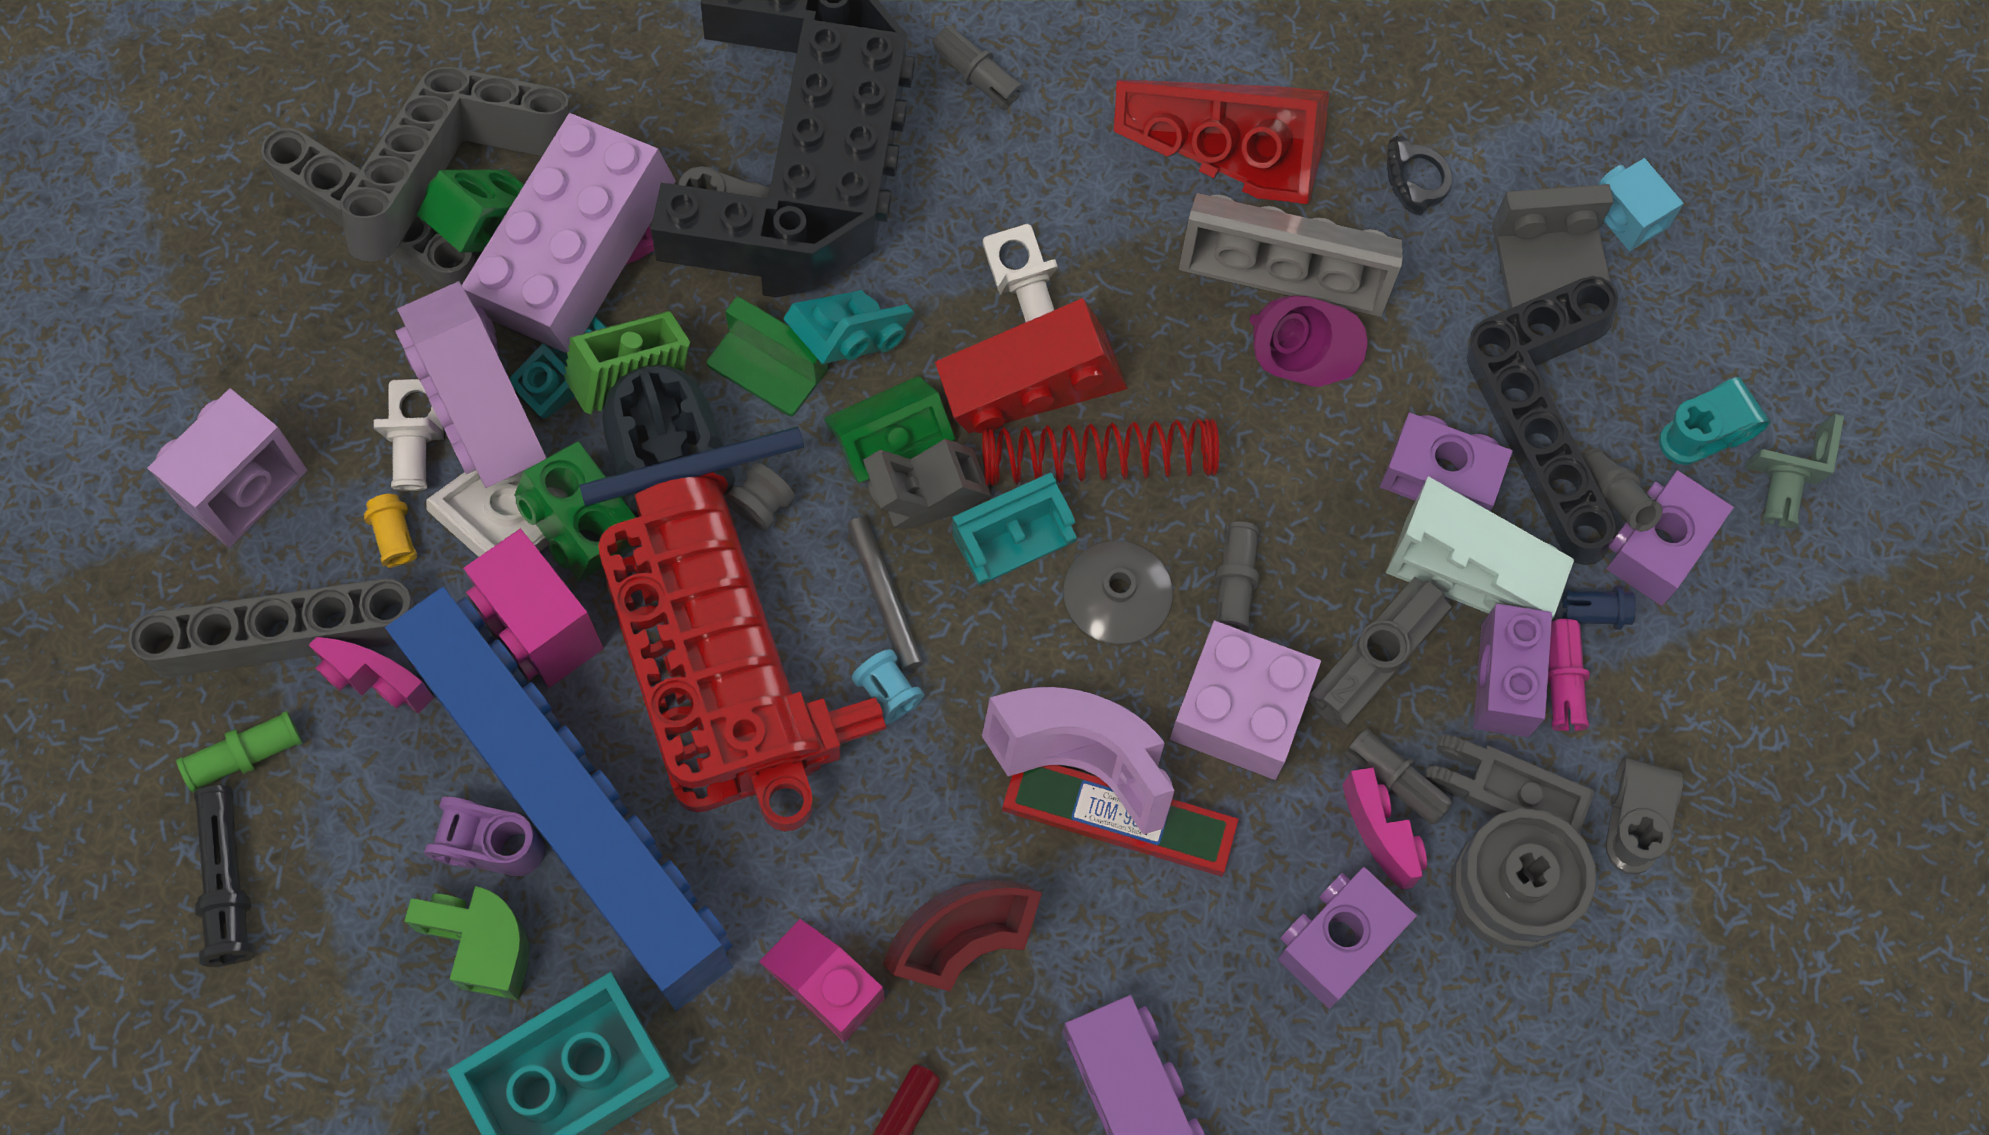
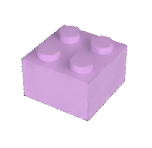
M231 388L218 400L208 403L199 413L197 420L178 439L171 440L165 444L157 454L156 460L147 467L182 510L228 548L308 471L278 426Z
M1214 621L1175 721L1170 740L1276 780L1286 761L1321 660Z

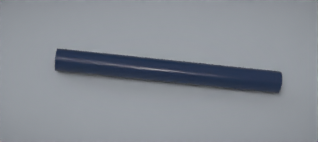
M797 426L583 483L579 487L586 507L638 493L666 481L697 477L804 448L801 431Z

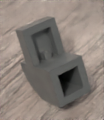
M947 439L942 440L912 459L879 450L863 460L870 478L868 481L869 492L873 500L880 506V509L888 511L894 528L909 529L950 517L968 510L991 496L988 486L985 484V478L974 449Z

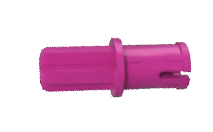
M1557 619L1551 622L1547 682L1550 683L1552 729L1554 731H1569L1568 710L1570 709L1571 724L1574 725L1575 731L1586 730L1589 728V721L1587 720L1585 681L1589 680L1590 672L1587 669H1583L1580 624L1577 620Z

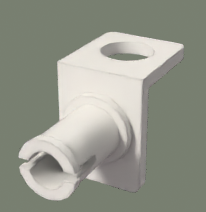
M1025 224L984 237L982 245L1000 295L1007 292L1017 294L1026 322L1053 311L1054 307L1046 283L1050 281V277L1058 266L1055 259L1043 262L1032 226ZM1016 241L1024 245L1029 257L1027 264L1018 270L1006 268L999 258V251L1003 244Z
M419 379L390 381L389 419H374V429L388 441L393 442V481L391 482V488L394 490L420 491L428 489V483L426 482V443L432 440H444V428L433 407H431L430 413L425 418H405L402 413V402L406 396L413 392H423L426 394Z

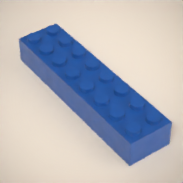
M442 586L388 624L385 629L677 1012L733 968L726 954L733 947L726 936L727 932L706 905L698 912L695 911L692 905L698 900L690 890L691 886L670 859L660 866L657 861L663 855L655 845L656 841L639 818L634 814L625 821L623 817L629 812L620 800V795L603 772L599 769L590 776L589 773L594 771L595 768L586 757V752L566 725L561 726L551 712L552 708L532 682H527L517 668L519 666L500 640L493 638L484 626L485 622L469 600L463 597L458 602H455Z

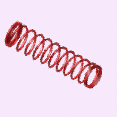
M1198 418L1191 426L1188 441L1183 424L1176 419L1170 426L1166 444L1164 431L1161 425L1154 420L1149 426L1145 446L1141 429L1133 421L1128 426L1123 449L1119 429L1111 422L1105 431L1102 453L1096 427L1090 423L1084 431L1080 455L1075 430L1068 424L1062 434L1059 461L1053 430L1046 425L1042 430L1040 438L1038 467L1033 436L1030 429L1025 426L1021 430L1019 437L1017 468L1009 431L1005 427L1000 430L995 455L994 431L991 427L988 430L984 428L982 430V453L985 484L987 486L990 484L997 486L999 483V464L1001 462L1004 435L1014 483L1018 486L1021 481V462L1025 434L1027 435L1034 477L1035 479L1042 477V462L1047 432L1051 442L1057 481L1061 484L1064 479L1063 462L1069 431L1075 452L1078 478L1083 482L1085 480V459L1090 429L1096 446L1100 478L1104 482L1107 476L1106 459L1112 428L1117 441L1122 478L1126 480L1128 478L1127 459L1133 427L1136 430L1139 441L1143 475L1147 480L1149 478L1151 440L1155 425L1161 441L1165 476L1167 478L1171 476L1170 456L1176 425H1178L1183 441L1187 476L1190 478L1192 476L1191 455L1198 423L1201 427L1203 469L1208 477L1210 475L1215 476L1219 469L1218 428L1213 418L1210 420L1206 418L1203 422Z

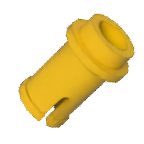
M382 494L370 499L366 503L367 510L364 513L365 523L373 527L382 566L387 565V568H393L414 561L417 558V552L413 547L405 516L408 514L407 504L401 502L396 494Z

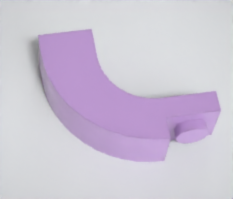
M1027 688L990 697L982 737L1007 776L1049 765H1066L1083 769L1099 777L1114 791L1143 835L1163 829L1175 790L1168 774L1163 769L1158 768L1165 743L1145 721L1123 706L1108 699L1068 688Z

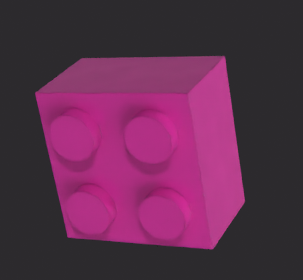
M521 528L463 568L473 584V587L465 593L477 608V612L497 639L500 637L518 664L519 669L528 680L539 675L546 686L550 688L604 649L587 611Z

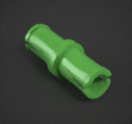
M285 711L281 715L241 733L237 729L225 733V740L187 757L176 759V762L187 787L193 793L198 788L241 770L243 774L255 770L254 763L294 745L298 746L303 742L289 712Z

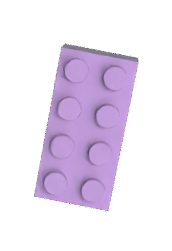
M569 113L462 284L464 291L474 306L483 307L486 315L496 323L562 352H569V337L584 334L652 222L661 182L668 184L676 182L659 149Z

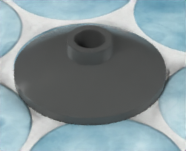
M1110 541L1090 547L1074 560L1065 577L1063 597L1070 618L1085 634L1104 643L1130 644L1152 635L1164 623L1171 609L1173 589L1166 568L1153 553L1133 543ZM1115 579H1122L1128 583L1129 590L1124 593H1117L1110 588L1109 583Z

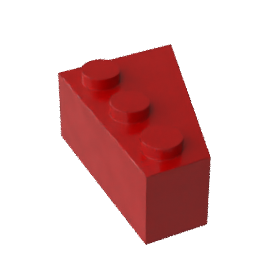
M1084 298L935 361L953 417L968 433H982L984 428L988 430L990 427L994 431L1008 422L1128 389L1108 334Z

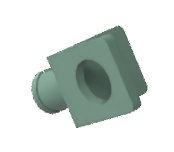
M1834 414L1818 426L1812 460L1769 450H1760L1746 461V469L1766 473L1771 478L1765 512L1762 515L1763 523L1774 525L1776 519L1779 520L1778 526L1798 527V516L1804 484L1811 483L1817 485L1834 474L1844 420L1843 415Z

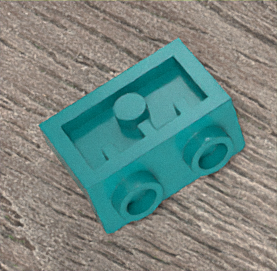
M862 290L793 303L783 319L822 364L844 359L851 361L861 355L878 351L885 353L894 349L905 337L906 331L904 328L914 315V311L907 304L880 310L878 303L873 298L866 295Z

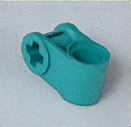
M1735 377L1721 383L1711 391L1686 400L1679 405L1673 416V421L1667 424L1659 435V446L1662 453L1669 460L1677 464L1689 465L1724 449L1735 448L1752 440L1770 425L1771 421L1742 379Z

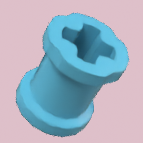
M891 649L881 651L870 657L852 675V681L857 687L863 686L871 698L876 697L877 702L881 706L886 725L895 722L915 709L922 702V698L925 695L919 687H912L896 665L898 657Z

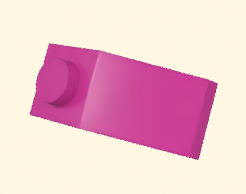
M801 919L759 961L765 969L844 1043L885 1000L883 987L841 947Z

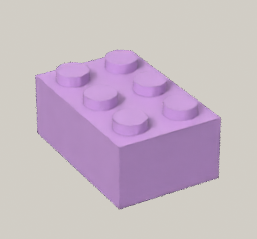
M458 281L397 308L405 327L395 332L466 475L477 470L485 488L545 460L546 456L486 329L460 282Z

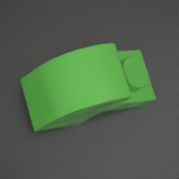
M475 886L469 909H466L467 902L465 900L445 894H432L430 902L411 898L405 922L417 933L460 941L449 980L461 990L519 1000L529 961V940L518 916L499 896L487 889Z

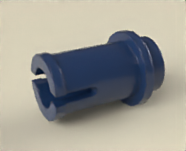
M1615 586L1613 591H1571V589H1565L1562 596V608H1567L1566 613H1563V619L1577 620L1579 624H1613L1614 630H1621L1623 625H1633L1636 610L1635 596L1633 592L1624 591L1622 586Z

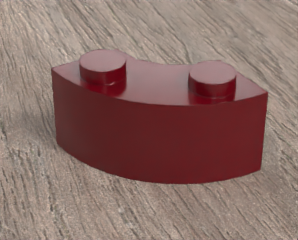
M981 880L953 887L926 902L903 924L886 953L883 965L895 976L950 992L961 971L978 956L1001 948L1025 950L1042 892L1027 884L1007 880Z

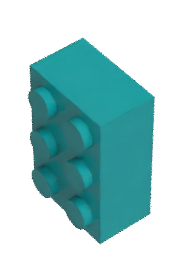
M612 972L607 973L447 1070L481 1135H601L679 1087L622 985Z

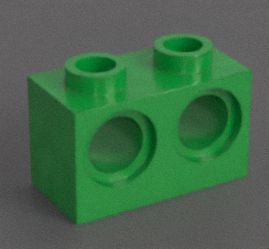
M439 170L437 176L430 181L426 188V197L417 215L460 253L483 252L524 184L508 170Z
M578 441L524 470L514 496L516 497V505L522 517L529 524H536L549 541V549L555 561L562 568H569L580 582L603 568L599 554V542L586 539L582 536L580 530L592 531L601 538V535L609 527L636 517L621 497L585 507L579 485L606 477ZM547 488H559L563 490L568 495V497L560 498L554 496L548 491ZM628 539L620 540L617 542L618 550L610 554V556L620 555L622 557L631 552L634 546L629 544Z

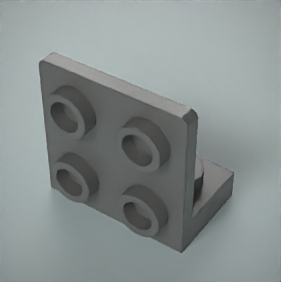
M1610 184L1506 192L1492 222V228L1509 309L1585 277L1596 276L1610 281L1599 228L1613 204ZM1591 303L1578 306L1580 309L1600 308Z

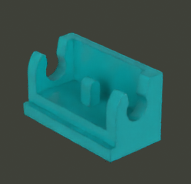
M1048 473L952 517V536L979 586L1070 545L1077 540L1071 526L1076 523L1052 473Z

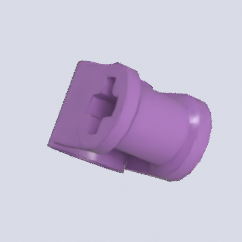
M441 798L439 807L443 810V814L434 842L427 844L425 847V856L453 866L467 869L479 868L510 876H523L532 873L540 866L545 854L544 841L524 816L515 812L485 807L462 798ZM516 834H525V843L521 850L510 856H502V847L507 839Z

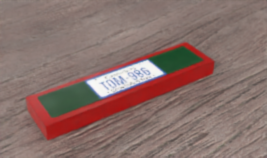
M1059 765L1038 767L1012 775L1002 806V811L1221 877L1225 872L1239 820L1235 817L1172 799L1163 829L1143 835L1114 791L1099 777Z

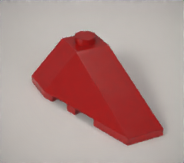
M1119 79L1116 83L1114 132L1167 157L1178 152L1202 164L1199 172L1215 178L1219 171L1245 183L1242 192L1255 198L1308 204L1325 141L1329 91L1282 86Z

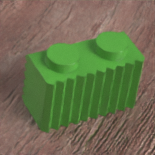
M671 311L569 337V352H567L568 359H566L567 366H565L566 373H564L565 381L585 413L592 415L594 409L602 412L610 389L620 377L633 370L645 366L666 365L684 372L690 341Z

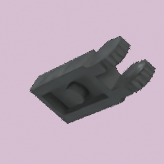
M1442 734L1436 744V750L1449 759L1477 767L1473 778L1470 779L1444 767L1430 765V767H1427L1424 777L1438 789L1456 797H1464V802L1494 815L1519 808L1543 810L1568 822L1580 834L1594 795L1592 789L1487 745L1486 748H1483L1454 735Z

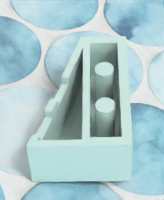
M1428 476L1406 518L1386 573L1410 582L1414 577L1422 581H1429L1441 590L1445 597L1486 613H1490L1495 604L1549 611L1552 612L1553 619L1574 559L1559 551L1553 545L1541 541Z

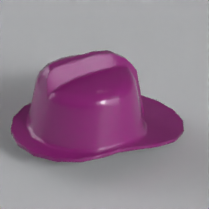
M1283 296L1270 301L1261 309L1259 314H1251L1249 322L1254 327L1253 344L1255 358L1263 370L1274 376L1312 387H1321L1350 378L1357 372L1365 359L1368 345L1366 329L1357 315L1341 306L1308 296Z

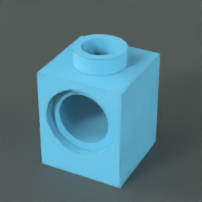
M1645 158L1627 169L1623 165L1615 167L1598 184H1610L1613 204L1604 222L1629 252L1668 229L1684 204Z

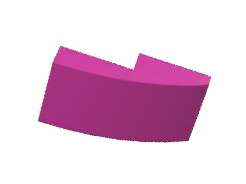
M316 637L309 644L310 648L322 661L315 669L339 691L349 684L363 696L372 686L395 709H398L405 702L418 714L434 698L419 678L377 652L353 643Z
M1374 767L1351 771L1342 786L1351 815L1365 845L1386 875L1401 890L1413 888L1422 878V870H1426L1427 867L1426 851L1421 837L1413 836L1410 820L1386 822V818L1391 816L1390 798L1384 784H1377Z

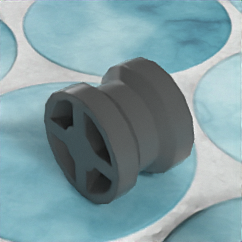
M755 462L746 472L747 480L741 486L732 487L725 497L737 514L759 530L767 531L774 523V514L779 508L788 507L794 501L795 494L778 474L765 465Z

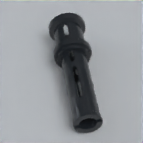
M223 785L203 787L194 792L197 807L199 853L203 894L198 897V902L195 904V915L202 918L204 949L199 952V963L207 967L227 966L250 961L255 957V946L248 943L246 912L251 908V899L244 890H240L237 840L232 805L233 791L231 787ZM216 826H218L221 863L219 865L217 861L215 837ZM226 922L227 937L224 939L223 924Z

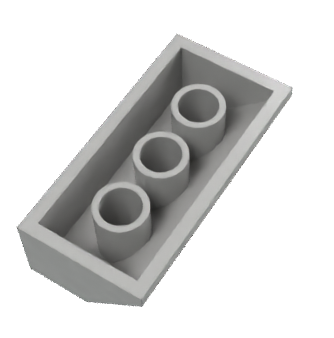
M1197 193L1189 216L1179 270L1289 296H1308L1341 306L1345 309L1381 317L1401 268L1403 259L1402 240L1388 237L1377 230L1361 231L1336 225L1331 220L1325 218L1309 219L1287 214L1276 207H1256L1235 202L1224 195L1208 196Z

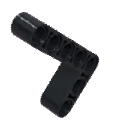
M1596 276L1579 279L1484 319L1471 332L1467 355L1469 369L1510 449L1513 450L1512 453L1562 551L1573 558L1575 563L1582 565L1596 564L1605 557L1615 535L1616 523L1607 502L1535 366L1594 342L1607 334L1611 328L1617 308L1618 294L1610 281ZM1591 303L1599 306L1603 312L1597 315H1590L1581 311L1578 306ZM1534 324H1545L1551 327L1554 333L1541 336L1533 333L1529 327ZM1494 344L1500 346L1505 353L1501 356L1492 357L1482 353L1479 348L1484 345ZM1515 388L1524 391L1529 398L1522 402H1513L1508 400L1502 393L1507 389ZM1535 433L1543 434L1553 444L1546 448H1536L1528 443L1526 437ZM1558 479L1567 480L1576 487L1577 491L1570 495H1560L1553 491L1549 483ZM1579 526H1591L1598 531L1601 540L1594 543L1583 542L1574 534V529Z

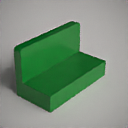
M737 296L725 311L729 332L707 359V366L786 415L794 416L827 373L828 363L822 364L790 326Z
M919 376L824 418L828 430L838 439L850 472L858 484L870 479L863 460L879 450L912 459L944 439L955 440L939 393Z

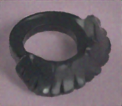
M1395 136L1390 139L1387 153V171L1389 183L1393 186L1392 191L1406 210L1421 216L1427 206H1435L1441 203L1450 192L1452 185L1450 168L1444 158L1429 147L1412 145L1403 136ZM1412 158H1423L1430 161L1441 174V186L1434 190H1427L1413 182H1409L1405 177L1403 164Z

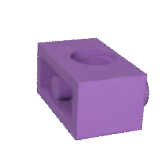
M1409 412L1399 433L1380 488L1416 501L1429 476L1491 511L1513 450L1500 446L1496 440L1486 435H1470L1448 427L1443 420L1429 415L1418 416ZM1444 459L1450 461L1455 465L1457 471H1447L1441 468L1436 460Z
M1678 470L1665 487L1655 481L1647 492L1653 500L1661 504L1663 510L1659 522L1653 528L1642 532L1631 528L1628 522H1626L1609 546V549L1615 552L1616 556L1606 568L1661 606L1679 588L1734 508ZM1655 529L1667 532L1674 543L1662 540L1657 535Z
M1495 604L1481 625L1473 729L1530 737L1544 721L1552 612Z
M1365 867L1351 880L1344 873H1341L1319 897L1327 906L1313 920L1303 913L1280 938L1288 947L1283 951L1278 961L1329 1009L1417 916ZM1342 922L1347 924L1355 934V945L1352 947H1342L1336 944L1329 935V923Z

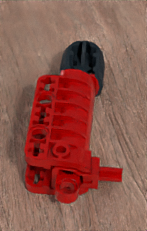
M666 365L641 367L620 377L608 393L602 415L604 437L616 474L645 467L643 460L640 459L641 450L637 430H646L649 440L642 443L641 448L643 454L655 458L657 463L683 457L682 449L686 443L697 444L698 453L724 446L708 401L697 383L681 370ZM680 414H682L684 431H676L673 421L678 419ZM732 467L697 477L666 481L641 492L624 496L627 506L636 518L609 527L601 535L598 544L599 554L607 578V586L677 802L684 809L698 813L755 795L763 818L774 829L786 832L794 831L804 826L810 818L813 809L812 791L807 776L821 768L820 765L840 760V744L886 730L880 704L877 702L876 697L828 712L824 698L806 703L805 705L801 691L792 694L724 497L735 483ZM628 539L631 546L641 545V547L634 550L632 556L623 559L620 555L610 556V554L618 550L617 542L620 540ZM635 572V574L627 576V573ZM641 590L646 606L635 610L631 594ZM653 601L658 603L657 606H647ZM657 625L660 640L650 644L645 629H650ZM634 629L641 630L639 633L633 634ZM667 653V656H663L664 664L668 675L673 678L661 681L654 659ZM656 682H659V683L656 684L654 687H651V686H650V685L655 684ZM672 693L675 694L678 705L686 700H689L691 706L673 707L663 714L659 711L667 709L665 697ZM697 727L698 730L691 731L693 742L683 746L680 734ZM667 734H679L670 741L666 737ZM707 753L708 755L707 758H696L700 772L692 773L691 768L685 762L679 766L676 763L682 760H689L698 754ZM707 786L708 796L697 799L693 791L684 793L682 788ZM790 788L800 793L804 803L797 814L783 817L772 811L769 806L770 799L780 789Z

